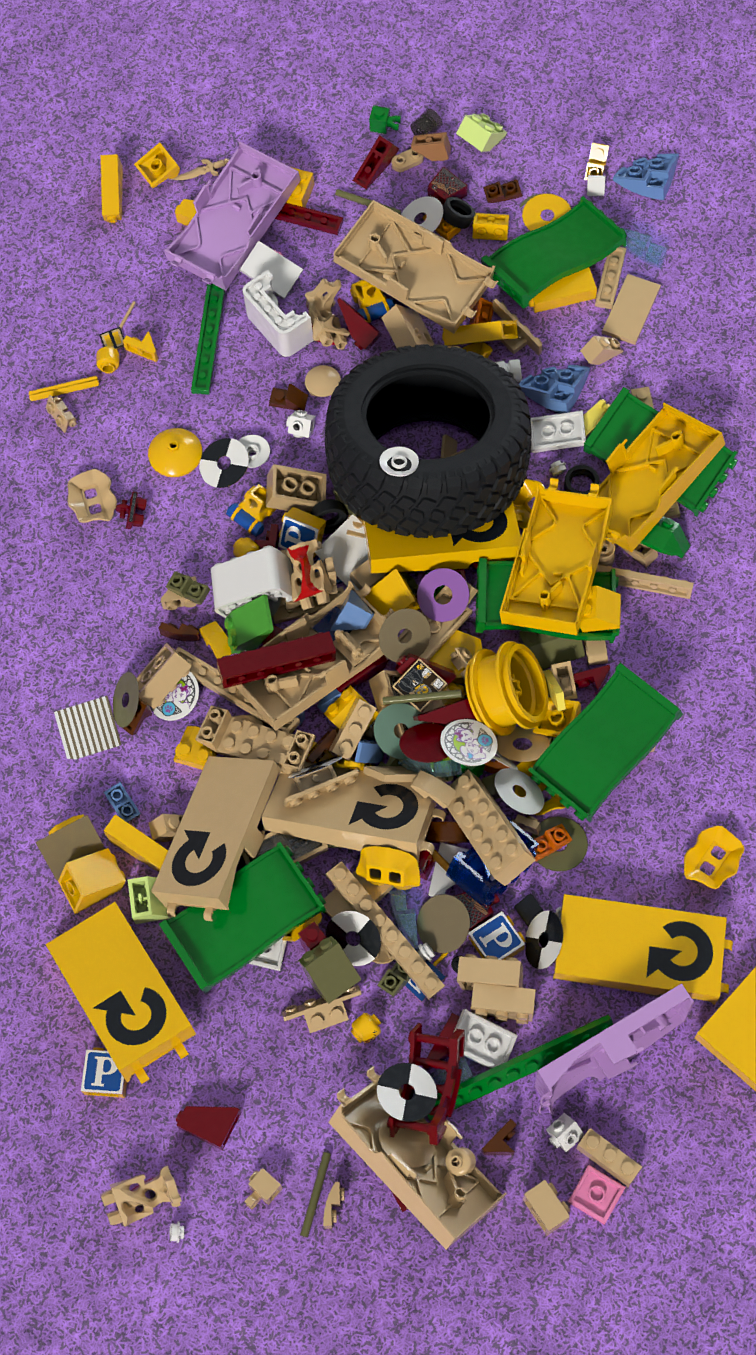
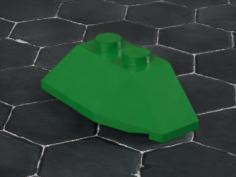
M665 516L659 520L640 542L662 554L678 556L680 558H683L690 548V544L680 524Z

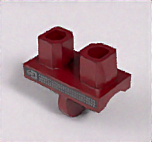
M132 492L129 506L127 505V500H122V504H118L115 507V511L120 513V518L124 519L125 514H128L125 529H131L132 526L142 527L144 515L135 514V509L145 511L147 499L137 497L138 492Z

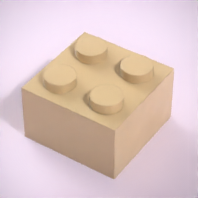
M544 1180L526 1192L523 1196V1201L546 1236H548L568 1222L570 1218L569 1212L571 1211L564 1201L560 1202L556 1194L558 1192L551 1182L548 1184Z

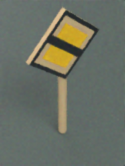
M135 301L130 305L119 327L99 334L103 347L110 346L115 349L124 347V336L121 329L135 306Z

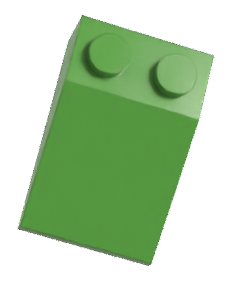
M262 595L231 611L226 617L224 625L228 632V646L231 648V654L257 649L274 630L267 595Z

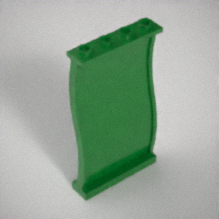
M582 196L580 197V202L560 218L511 240L491 256H483L481 263L487 267L495 266L493 281H498L497 285L524 309L529 306L531 299L551 284L596 264L621 245L623 247L627 246V234L623 228L618 227L612 219H609L602 210L596 208L592 201H588Z
M623 387L585 441L583 451L589 455L590 453L607 464L606 460L618 444L627 439L624 445L625 449H627L659 411L643 403L630 394V390ZM723 446L678 498L677 502L692 511L696 517H698L700 512L704 513L709 505L707 502L710 497L714 498L719 490L717 488L718 485L726 481L728 470H733L736 466L738 452L735 450L732 452Z
M479 558L476 586L478 590L476 593V633H483L484 630H520L573 640H609V643H614L615 637L619 636L620 628L582 632L581 628H579L578 635L502 624L500 608L514 561H487V558ZM611 569L610 572H595L592 586H600L616 592L619 577H616L615 569Z
M622 663L618 664L615 668V673L598 695L555 738L535 765L528 769L532 774L530 778L538 785L543 783L546 786L545 790L551 796L557 795L560 797L559 802L567 809L572 807L575 810L574 815L582 821L584 819L589 822L592 821L593 815L612 791L651 752L673 723L683 715L680 708Z
M281 842L277 843L276 847L262 854L235 873L228 905L229 910L216 909L212 914L213 921L204 920L205 908L190 906L177 914L176 917H172L169 920L165 919L159 923L204 994L210 991L213 986L253 961L292 930L319 913L327 911L324 907L326 901L320 893L316 895L313 891L315 885L309 877L305 879L302 874L304 869L298 861L294 863L291 858L294 854L288 845L283 847Z

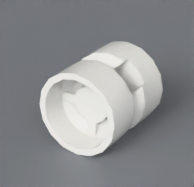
M519 359L509 360L508 363L504 361L495 362L499 367L504 368L517 383L522 381Z

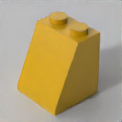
M397 569L374 585L370 593L364 597L381 615H386L390 608L394 612L401 609H420L412 590Z
M109 848L67 862L58 882L71 908L77 914L122 890L126 877L124 872L120 871L115 855L111 854Z

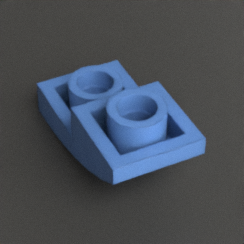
M121 782L104 792L117 815L124 821L129 822L141 814Z

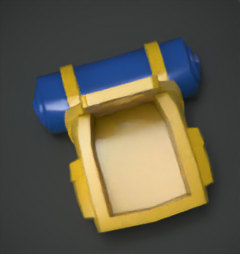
M365 280L351 285V297L355 303H358L360 308L357 312L369 322L383 317L395 306L391 298L386 299L382 290Z
M258 484L251 487L245 493L243 501L239 504H231L227 508L226 515L247 530L249 534L257 537L265 529V525L262 523L267 516L270 517L277 509L266 507V488Z

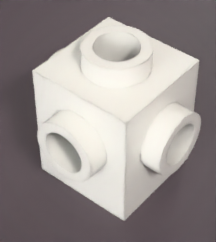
M303 410L295 411L287 418L286 426L289 427L288 433L293 434L297 438H309L314 431L316 416L307 414Z
M565 1113L546 1129L551 1136L549 1141L555 1148L561 1147L565 1152L584 1136L578 1124Z

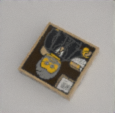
M418 659L392 687L400 695L441 692L448 684L421 659ZM434 700L409 703L422 713Z

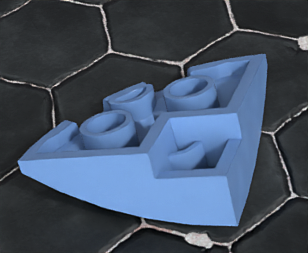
M657 154L654 159L647 160L645 157L637 159L627 169L622 167L614 175L613 181L639 195L664 200L674 177L679 154Z
M568 365L567 369L559 370L555 366L543 369L542 373L535 377L529 375L519 383V386L524 395L543 407L560 414L568 413L573 408L585 385L590 367Z

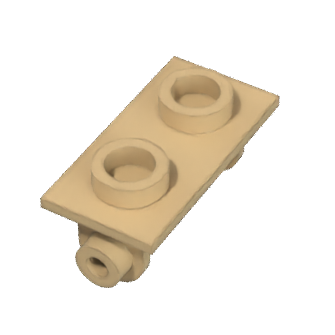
M49 395L46 404L47 412L52 415L57 426L65 433L67 427L76 426V418L70 411H67L68 408L61 398H52Z
M343 630L335 631L334 646L353 666H356L369 656L348 632Z
M455 648L456 651L450 654V660L458 671L463 667L465 668L460 673L465 680L466 666L472 658V654L466 648Z

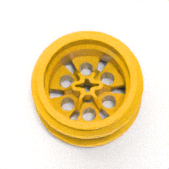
M507 641L499 647L497 654L489 649H481L469 660L465 671V687L470 707L478 722L486 725L496 735L507 736L514 731L517 724L524 729H532L544 719L548 709L547 684L537 658L527 646L514 641Z

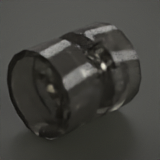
M429 108L410 125V128L415 136L432 134V132H436L442 126V119L436 111Z

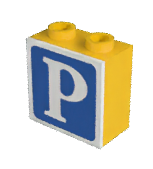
M292 507L288 513H284L282 517L283 525L279 532L278 547L287 550V548L314 539H318L322 543L326 520L295 507Z
M502 911L468 933V939L481 958L495 956L498 957V960H506L507 957H514L523 951L526 942L520 932L517 933L514 929V923L508 915L505 916Z
M94 1047L93 1050H86L81 1092L84 1095L125 1098L127 1082L108 1051L98 1047Z

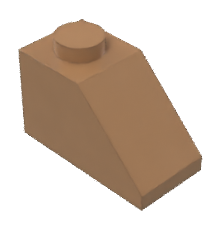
M447 132L416 135L413 137L411 149L431 161L449 160L451 145Z

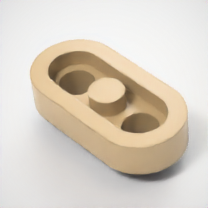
M409 149L392 158V168L396 172H404L420 165L424 161V156Z

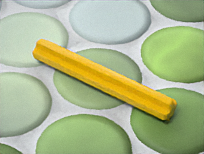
M95 375L29 391V398L31 401L48 398L49 395L53 397L99 385V380Z

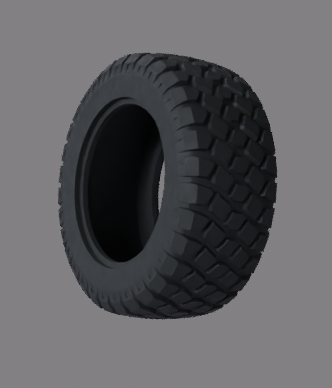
M429 344L415 345V347L410 345L398 347L397 350L390 349L379 353V356H372L364 360L363 364L355 366L350 370L349 374H346L341 379L331 395V400H329L325 421V454L334 489L342 502L348 505V509L356 516H361L362 520L371 525L377 524V528L387 532L395 531V534L403 536L412 534L417 538H428L430 535L433 538L448 537V534L458 535L466 533L467 529H477L483 526L484 523L491 522L497 518L500 513H503L512 504V501L516 499L523 486L528 470L532 442L531 418L527 399L517 381L504 368L499 367L497 363L484 358L480 354L472 351L467 352L466 349L458 347L448 348L447 345L434 344L429 346ZM418 421L444 422L462 428L478 440L471 448L451 457L419 459L417 469L407 476L389 475L380 466V456L387 448L379 443L378 440L388 431L407 423ZM393 457L387 461V465L394 471H407L412 466L411 461L407 457V465L401 469L392 466L391 459ZM402 459L394 460V463L397 465L405 463Z

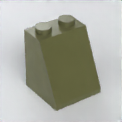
M332 936L323 939L317 947L304 953L302 958L298 960L314 990L328 1004L362 980L340 944Z

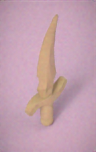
M225 158L214 163L207 159H202V163L207 166L197 167L171 180L192 179L202 174L205 175L207 172H210L213 176H219L215 169L225 166L229 159Z

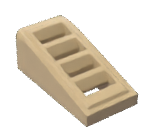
M641 543L632 553L622 548L646 568L658 557V551Z

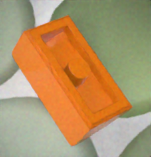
M480 297L472 309L473 311L477 310L473 318H470L469 325L491 322L493 303Z

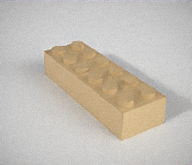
M467 770L449 785L457 792L447 809L492 876L506 886L535 862L536 859L480 778L470 770Z

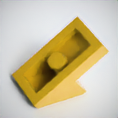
M149 331L142 341L136 337L125 336L123 340L125 350L154 362L158 361Z

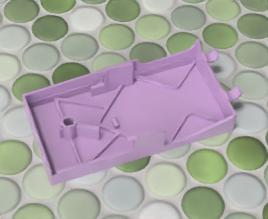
M239 141V147L209 189L211 181L208 180L193 202L197 213L184 231L164 250L167 260L170 261L171 265L175 267L180 266L201 277L203 282L209 285L212 283L226 291L257 242L261 240L300 182L299 172Z
M682 983L539 1069L534 1086L541 1097L538 1109L539 1116L541 1115L540 1110L542 1107H547L550 1113L554 1115L553 1103L585 1078L595 1077L600 1081L605 1077L610 1079L638 1065L637 1062L630 1064L629 1060L686 1020L694 1001Z

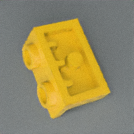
M475 213L472 238L506 241L508 237L509 215Z

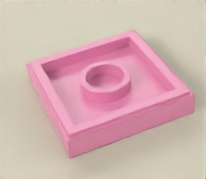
M588 1165L568 1203L605 1225L626 1187Z

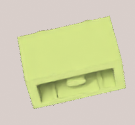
M481 113L465 115L456 134L481 152H487L495 147L506 136L507 132L503 130L502 125L492 122L488 115Z
M146 876L128 879L131 913L135 924L172 918L167 915V908L151 892L157 877Z

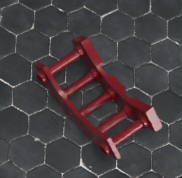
M417 1023L410 1030L408 1041L410 1042L409 1063L446 1070L445 1083L443 1085L435 1084L437 1093H441L442 1097L439 1105L434 1107L428 1114L434 1115L432 1121L428 1124L402 1121L390 1115L387 1120V1127L392 1138L395 1137L400 1128L426 1132L429 1135V1144L438 1145L447 1129V1126L444 1125L447 1117H452L462 1076V1069H459L460 1056L464 1057L465 1030L456 1029L449 1038L422 1034V1023ZM422 1042L447 1046L449 1049V1060L442 1061L420 1057ZM404 1084L401 1097L405 1100H410L413 1097L414 1088L409 1084Z

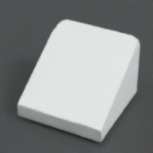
M588 175L587 196H604L605 176Z

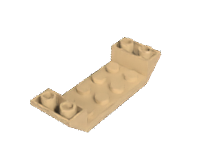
M211 705L195 739L218 754L231 758L275 761L283 773L291 774L301 771L316 736L297 730L295 735L280 730L275 731L270 727L232 717L228 710Z

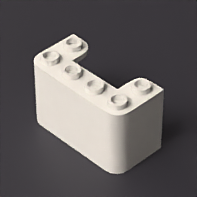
M266 270L243 287L247 317L282 356L289 357L314 341L311 317L306 311L303 315H297L293 310L285 315L278 307V299L273 294V275L269 270Z
M265 546L258 551H251L241 557H234L227 562L215 564L211 568L215 612L226 618L231 611L262 595H267L268 599L274 602L278 601L279 597L286 598L287 602L292 601L290 581L293 571L290 558L273 546Z

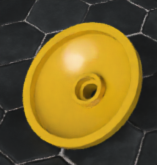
M171 428L160 432L153 438L148 448V458L151 466L156 472L167 477H181L189 474L199 465L202 456V446L197 436L189 430L182 428Z

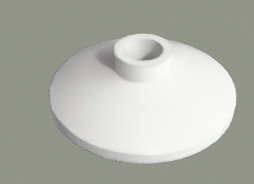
M247 435L238 440L245 446L248 452L249 463L247 468L259 467L268 460L270 447L264 438L258 435Z
M406 447L389 448L380 456L382 470L392 476L410 475L417 469L419 464L417 454ZM393 457L391 459L392 466L401 469L407 465V457L411 461L412 466L407 471H394L387 465V461ZM396 459H402L405 463L402 465H397L394 463V461Z

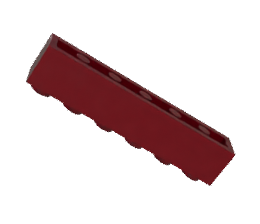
M330 631L325 633L319 632L312 636L299 637L296 640L283 641L276 645L263 646L259 649L243 651L231 656H223L217 659V669L224 689L264 679L269 675H280L336 661V649Z

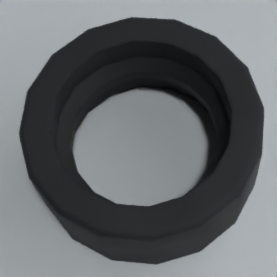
M449 197L442 206V218L456 228H468L475 217V211L472 206L460 198Z
M587 465L574 466L565 475L564 490L566 492L588 494L590 489L587 491L575 490L571 486V480L575 476L585 475L592 480L593 484H599L598 473Z
M326 499L320 501L311 510L310 514L319 518L328 513H338L334 518L326 520L324 534L334 533L347 520L345 508L338 500Z

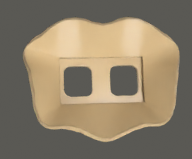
M92 469L82 472L68 481V506L75 512L79 522L87 523L94 520L110 521L112 519L117 499L110 490L111 480L105 473ZM89 489H96L97 496L86 499L84 492ZM95 504L101 505V512L90 514V506Z

